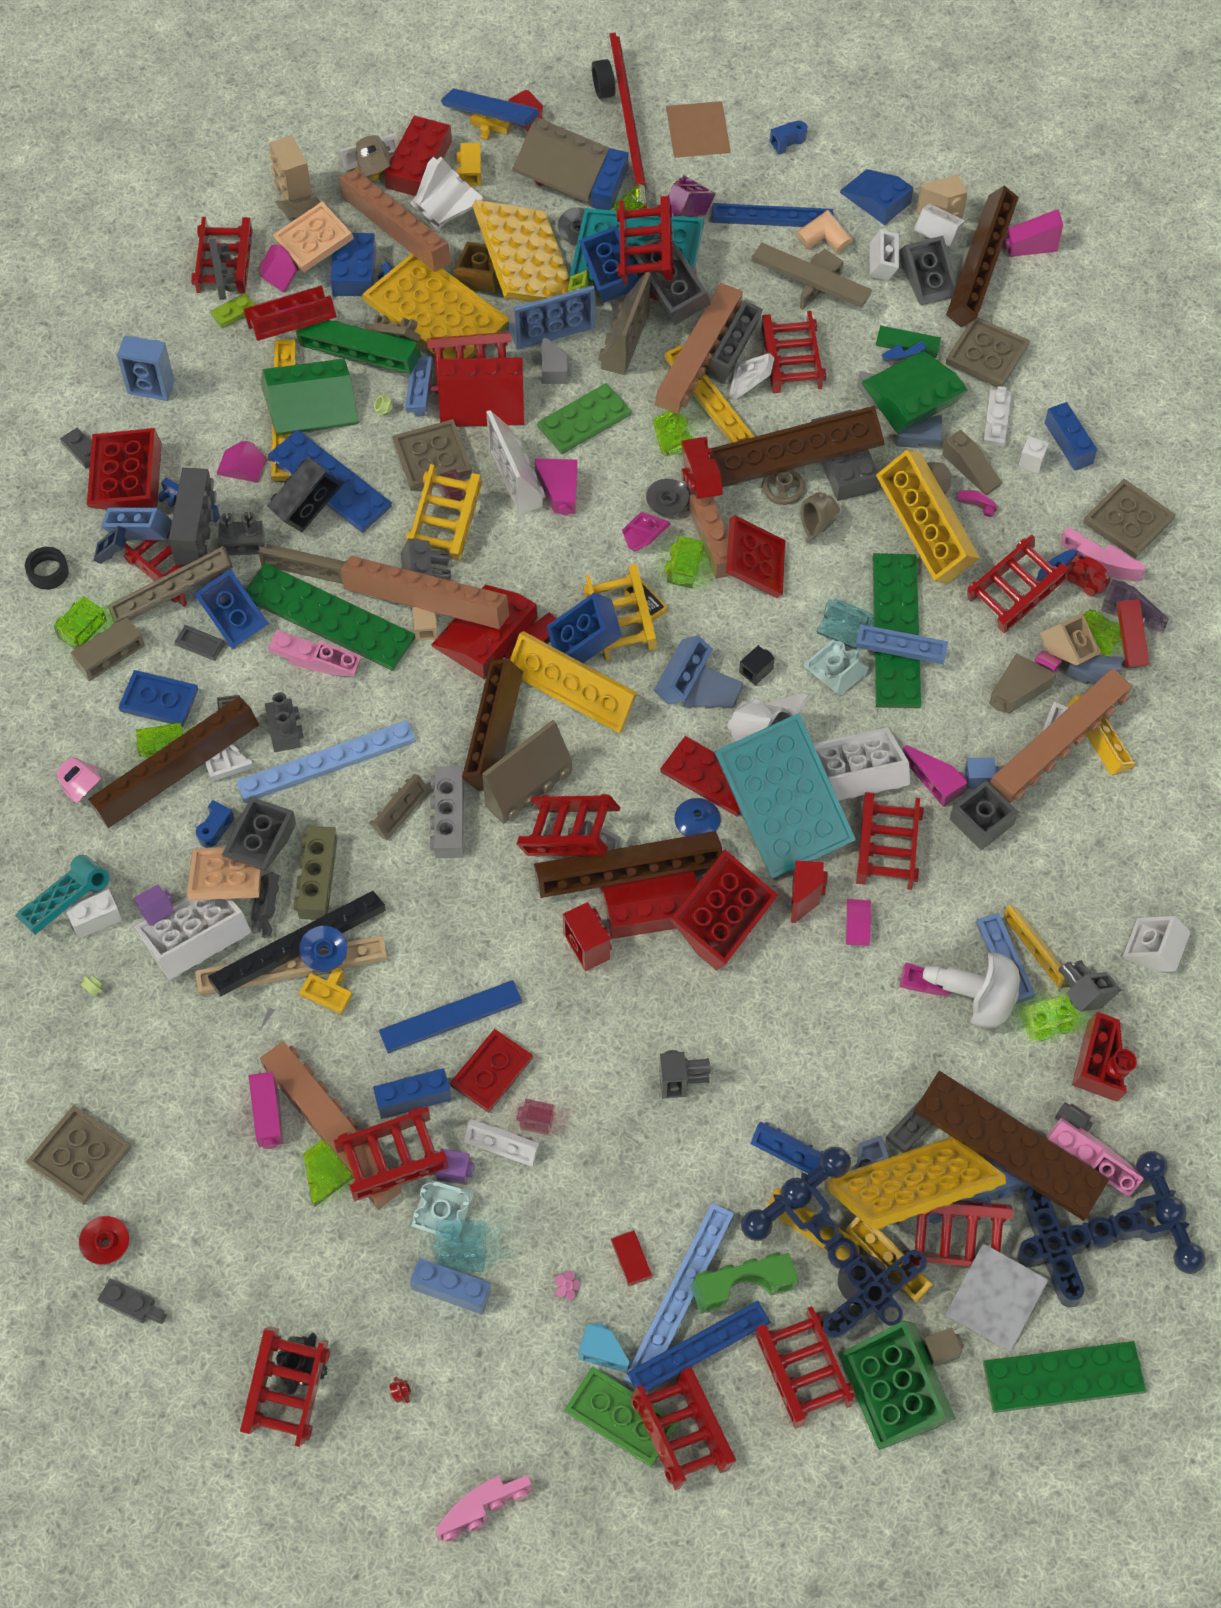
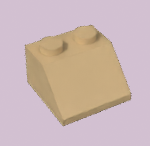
M954 175L920 185L917 214L920 215L922 208L930 203L963 219L968 192L960 177Z
M1082 613L1039 633L1042 643L1047 648L1049 654L1074 665H1079L1101 653Z

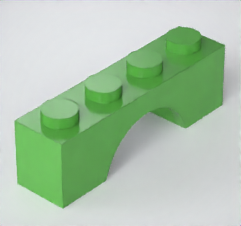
M779 1252L768 1255L763 1260L757 1261L756 1258L745 1261L743 1265L734 1267L733 1264L723 1266L716 1272L711 1273L709 1270L700 1272L694 1278L691 1289L699 1312L702 1314L724 1308L729 1300L730 1289L739 1283L750 1282L764 1288L771 1296L793 1290L799 1279L790 1254L781 1255Z

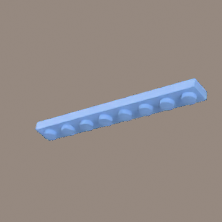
M408 720L236 780L243 801L246 803L250 797L260 798L415 743L416 740Z
M711 1203L628 1371L669 1349L694 1299L691 1284L698 1273L708 1270L734 1218L733 1212ZM626 1374L624 1382L633 1386L628 1375Z

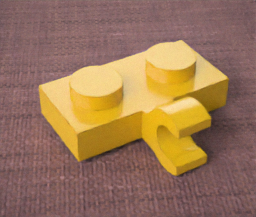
M473 113L470 118V125L480 127V131H482L480 139L488 140L492 131L507 135L512 126V122Z
M337 967L331 971L327 980L310 973L299 995L342 1015L353 993L338 986L344 979L345 974H342L343 970Z

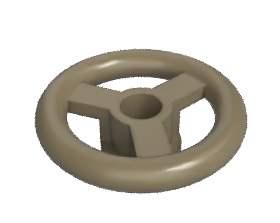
M787 470L765 476L762 488L769 500L778 504H791L802 497L805 491V483L799 473L794 470ZM770 481L777 485L779 490L778 497L771 493L769 489ZM799 486L795 495L785 498V493L790 488Z

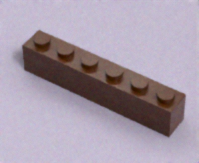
M508 658L491 661L489 664L462 778L478 791L484 790L482 773L504 756L523 676V671Z

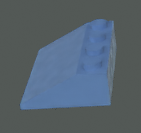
M590 286L514 307L509 316V332H511L516 349L519 350L541 344L542 338H547L551 341L594 329L595 288Z

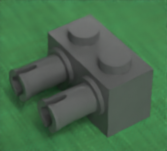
M248 512L244 513L241 517V522H234L233 515L228 513V519L226 518V513L222 514L219 518V548L222 546L226 548L228 556L259 554L260 546L265 547L263 522L256 521L255 514L250 512V518L248 517Z
M408 538L401 551L402 569L451 580V570L435 569L431 566V563L448 565L450 556L447 555H449V552L431 550L429 541Z
M275 693L272 697L273 702L265 703L274 752L300 748V739H303L304 736L302 726H297L296 720L300 719L298 706L293 707L292 699H287L284 693Z
M1082 960L1075 962L1073 965L1071 961L1067 962L1058 970L1071 985L1070 990L1066 992L1070 998V1003L1080 1012L1103 1008L1121 991L1107 972L1092 974L1083 964Z
M677 1050L661 1053L659 1075L662 1099L686 1097L688 1084L710 1083L709 1058L687 1060L685 1053L678 1052Z

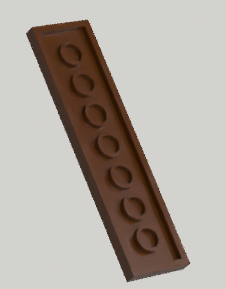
M874 405L711 448L712 454H710V459H715L721 474L722 487L884 446L885 442Z
M938 1071L913 1111L1083 1221L1088 1217L1109 1181L1108 1177L941 1071Z

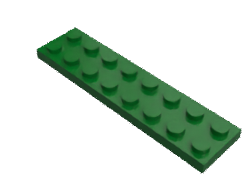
M873 553L874 627L919 636L917 554ZM874 651L876 708L920 709V660Z
M264 563L246 588L258 607L391 671L394 670L415 639L414 633L267 563Z

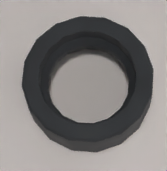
M609 59L593 61L592 78L598 98L615 96V79Z
M45 546L37 548L28 555L24 565L29 581L39 589L49 590L57 588L64 583L69 573L65 555L54 547ZM53 560L60 565L57 571L51 575L39 576L34 572L36 566L43 561Z

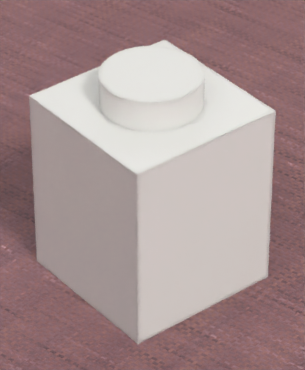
M1028 436L1018 467L1039 474L1049 443Z

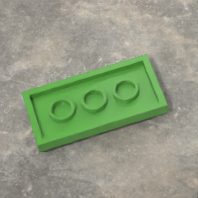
M605 383L538 421L537 426L562 455L630 416L631 410L611 387Z
M591 1367L565 1407L564 1412L652 1468L659 1455L639 1412H636L632 1406L631 1395L633 1392L596 1368ZM651 1404L657 1418L667 1415V1413ZM679 1422L663 1427L668 1441L678 1427Z

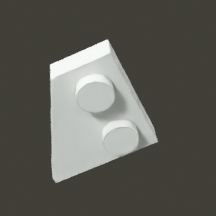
M768 353L737 363L729 396L733 400H737L770 376L774 357Z
M234 745L228 746L205 762L212 782L254 768L252 761L249 758H245Z

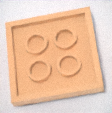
M323 201L272 235L275 241L289 252L292 260L303 273L354 239L348 228Z
M225 848L193 849L187 889L188 900L259 898L262 870L222 857Z

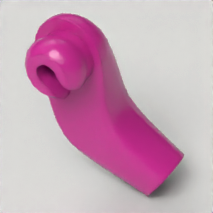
M960 490L958 492V500L960 502L973 504L984 509V516L992 517L994 512L997 511V504L980 491Z

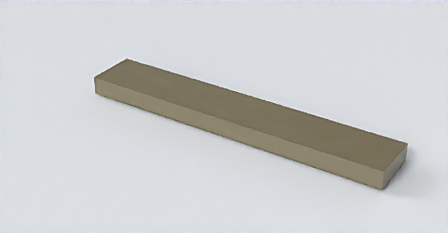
M762 242L752 256V261L860 308H863L872 292V289Z
M222 546L107 606L114 623L126 617L131 620L233 568L226 548Z

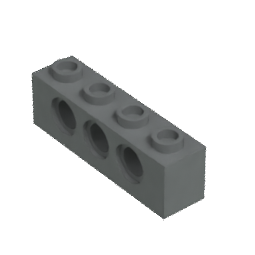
M744 300L712 357L706 374L724 383L726 382L759 322L763 311L762 308Z

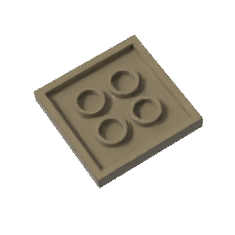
M977 317L968 324L946 358L945 364L996 387H1003L1028 348L1030 340Z
M453 419L392 436L411 491L424 487L423 476L425 471L429 470L430 464L435 465L438 476L456 479L472 474V468Z
M1123 479L1084 518L1083 523L1135 559L1174 520L1176 514L1126 479Z
M73 1105L28 1158L26 1163L33 1170L85 1205L132 1146Z

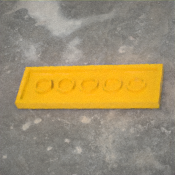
M524 631L519 634L510 660L523 671L522 681L617 733L623 731L637 692Z

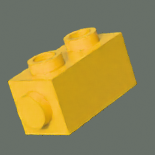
M461 143V151H457V164H461L460 167H457V174L469 186H481V143Z

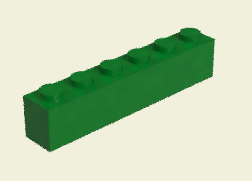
M326 320L299 328L296 331L298 341L302 347L406 374L412 373L418 363V359L421 357L418 343L413 340L379 333L375 330L359 328L355 325H347L339 321Z

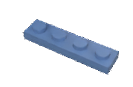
M860 624L856 648L943 665L948 641Z
M996 913L977 919L976 925L988 952L991 953L992 951L1008 957L1019 969L1020 985L1016 1004L1033 999L1035 992L1000 914Z

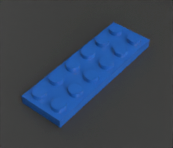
M298 429L268 454L269 461L275 463L278 468L291 476L298 469L299 464L308 456L329 469L344 484L326 505L362 533L392 507L391 501Z

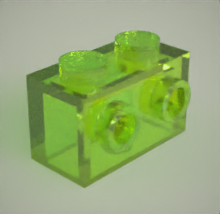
M678 536L677 542L672 543L671 561L666 562L664 573L667 574V583L693 588L704 552V541Z
M82 596L72 604L70 610L64 616L57 619L54 629L60 640L75 649L77 646L85 644L107 619L101 607L85 596Z
M1067 994L1025 1006L1020 1014L1030 1041L1037 1039L1045 1041L1051 1038L1053 1034L1059 1032L1067 1034L1074 1030L1079 1019Z

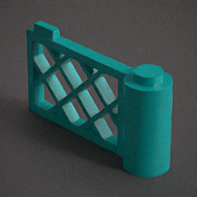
M84 854L78 855L72 860L69 872L32 902L22 907L15 916L36 935L91 889L98 891L105 888L109 882L108 872L89 856Z

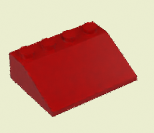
M522 357L438 359L440 423L453 419L456 427L487 426L486 411L491 410L508 426L524 425Z
M155 428L92 434L87 493L88 507L103 510L108 508H158L162 442Z
M486 584L481 589L507 595L509 617L501 628L497 629L455 618L431 644L433 648L483 679L487 677L490 662L503 659L504 653L518 639L519 634L538 619L536 603L519 593Z
M723 850L670 918V921L698 956L715 970H718L727 964L778 897V894L727 850Z
M694 871L601 887L612 939L677 929L670 921V918L698 884Z

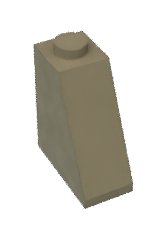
M1016 653L994 688L989 704L998 711L1010 714L1050 689L1054 683L1056 673Z

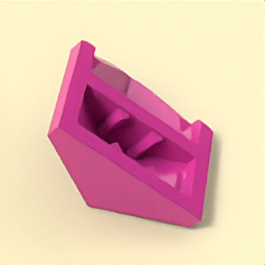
M271 245L259 266L262 278L282 292L287 291L298 271V267L294 265L289 252L282 245Z
M241 441L225 450L217 475L258 483L266 458L254 443Z
M640 512L622 529L628 548L632 551H638L651 544L671 524L667 520Z

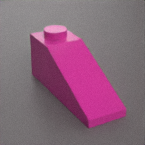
M909 745L903 747V753L909 761V768L943 807L965 793L967 780L952 765Z

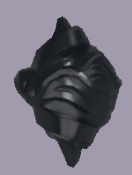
M314 1332L308 1338L307 1336H290L287 1340L317 1348L315 1346L317 1335ZM283 1350L278 1352L276 1356L277 1365L312 1373L315 1358ZM323 1364L321 1380L327 1375L326 1370H328V1367ZM280 1377L288 1385V1394L295 1393L299 1385H309Z

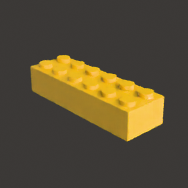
M907 449L876 474L877 479L935 582L949 583L980 559L921 452Z

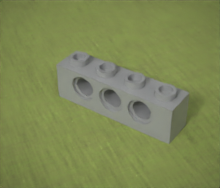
M463 766L435 767V775H431V789H435V796L430 797L431 809H435V814L430 816V829L434 830V836H430V850H434L435 858H463ZM447 790L452 791L451 793H448V794H444V793H443L444 791H447ZM451 811L449 814H443L442 812ZM444 831H450V832H451L450 834H447V835L442 834Z

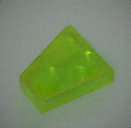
M323 1139L303 1153L311 1202L314 1207L353 1179L352 1174Z

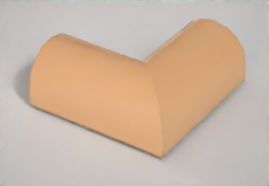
M829 210L796 232V236L808 250L825 239L837 254L853 242V239Z

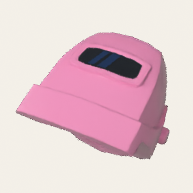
M78 758L68 759L56 772L65 794L75 803H78L101 780L100 772L95 765H90Z

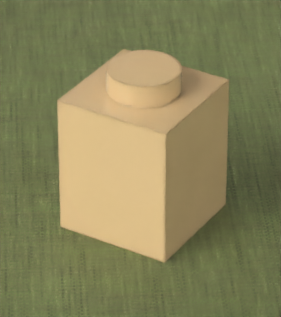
M413 607L416 641L437 639L436 613Z

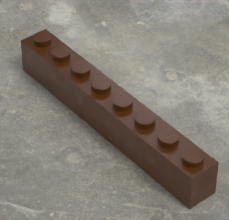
M1005 185L988 195L946 316L960 327L978 317L1019 199Z
M240 696L88 798L98 817L109 829L258 727L259 723L251 707Z
M707 832L607 850L606 856H573L534 863L536 884L540 898L710 868L723 851L717 832Z

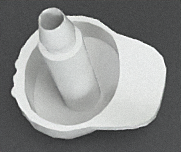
M988 952L989 962L985 976L953 967L944 969L938 966H925L922 978L934 985L943 986V990L975 998L970 1024L981 1028H994L1004 1024L1011 1015L1019 995V969L1008 957L996 952Z

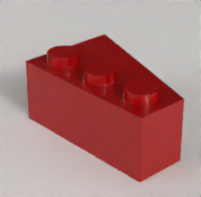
M707 437L682 440L684 468L681 469V475L690 492L694 493L697 499L723 495L721 474L715 459H710L709 457L712 454V450L708 448Z
M1097 1011L1088 1021L1072 1086L1117 1102L1127 1093V1088L1124 1085V1079L1115 1080L1107 1074L1105 1065L1118 1050L1123 1049L1119 1019Z

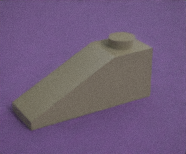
M824 248L819 254L817 253L812 257L810 263L841 275L844 261ZM804 284L800 308L802 310L806 308L823 291Z
M961 429L945 440L942 455L982 493L988 495L1002 484L976 443Z

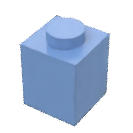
M994 757L967 758L964 769L967 789H976L986 780L990 783L992 777L1000 770L999 766H995Z

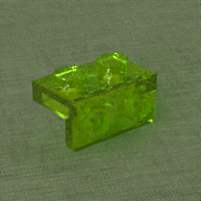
M640 183L616 201L611 210L616 211V209H620L619 201L624 200L627 210L642 209L646 206L645 186Z
M667 411L652 419L660 450L664 456H668L681 449L682 440L693 439L687 430L688 420L683 413L675 414Z
M1089 609L1083 616L1101 653L1109 656L1115 645L1122 640L1120 626L1118 623L1111 622L1103 617L1099 611Z
M177 723L136 729V748L139 757H150L183 735L182 724Z

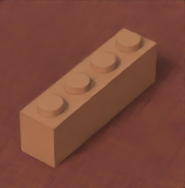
M694 494L690 495L689 510L715 579L729 576L726 573L728 534L713 497L697 499Z

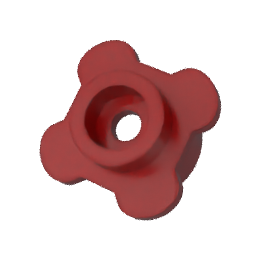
M397 1376L394 1377V1382L389 1385L393 1399L396 1403L401 1401L409 1403L411 1389L406 1380L403 1381L402 1378L399 1379Z

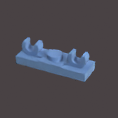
M432 356L420 357L410 374L405 405L407 413L415 412L416 416H425V412L428 410L434 366Z

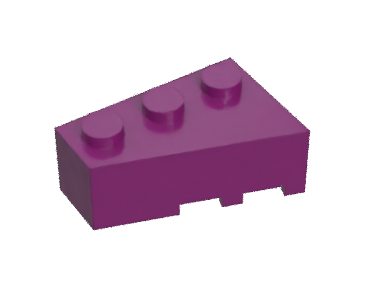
M683 175L679 181L677 180L673 184L669 192L672 215L685 217L706 215L716 193Z

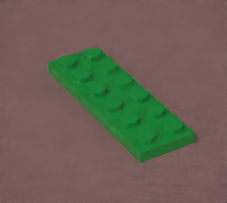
M1135 1341L984 1360L983 1362L993 1413L1144 1394L1146 1392Z

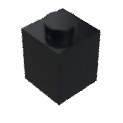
M757 645L740 661L739 673L756 686L774 669L775 658L770 651L764 650Z

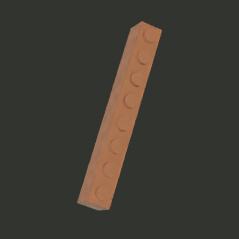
M354 169L339 177L342 197L430 269L436 272L451 263L448 242L360 172Z
M723 283L719 284L710 300L711 305L705 308L660 385L656 395V406L678 414L682 407L686 408L690 398L689 394H694L698 384L697 380H702L706 370L705 366L710 365L711 359L714 356L713 352H716L721 343V338H724L729 329L728 326L731 325L736 312L739 311L744 302L742 300L743 291Z
M350 556L340 569L344 589L497 629H500L509 617L508 600L505 594L355 556Z
M1112 668L992 777L990 784L1009 803L1014 799L1019 801L1027 792L1026 788L1029 786L1033 788L1041 780V775L1044 772L1048 774L1057 765L1055 761L1059 758L1065 759L1072 751L1070 748L1073 745L1079 746L1087 737L1085 734L1089 731L1093 733L1101 725L1100 721L1104 717L1108 719L1112 716L1118 704L1122 706L1131 697L1129 692L1132 685Z
M282 1041L260 1057L262 1067L266 1072L274 1073L278 1087L354 1179L345 1151L337 1153L333 1140L338 1139L341 1134L357 1132L356 1128L358 1127L350 1116L347 1118L341 1112L343 1108L335 1098L330 1099L327 1095L329 1091L323 1082H317L312 1077L314 1072L310 1066L299 1061L300 1055L292 1045L288 1047ZM369 1143L354 1147L364 1176L368 1178L377 1175L379 1171ZM401 1186L380 1192L368 1198L377 1209H380L402 1192Z

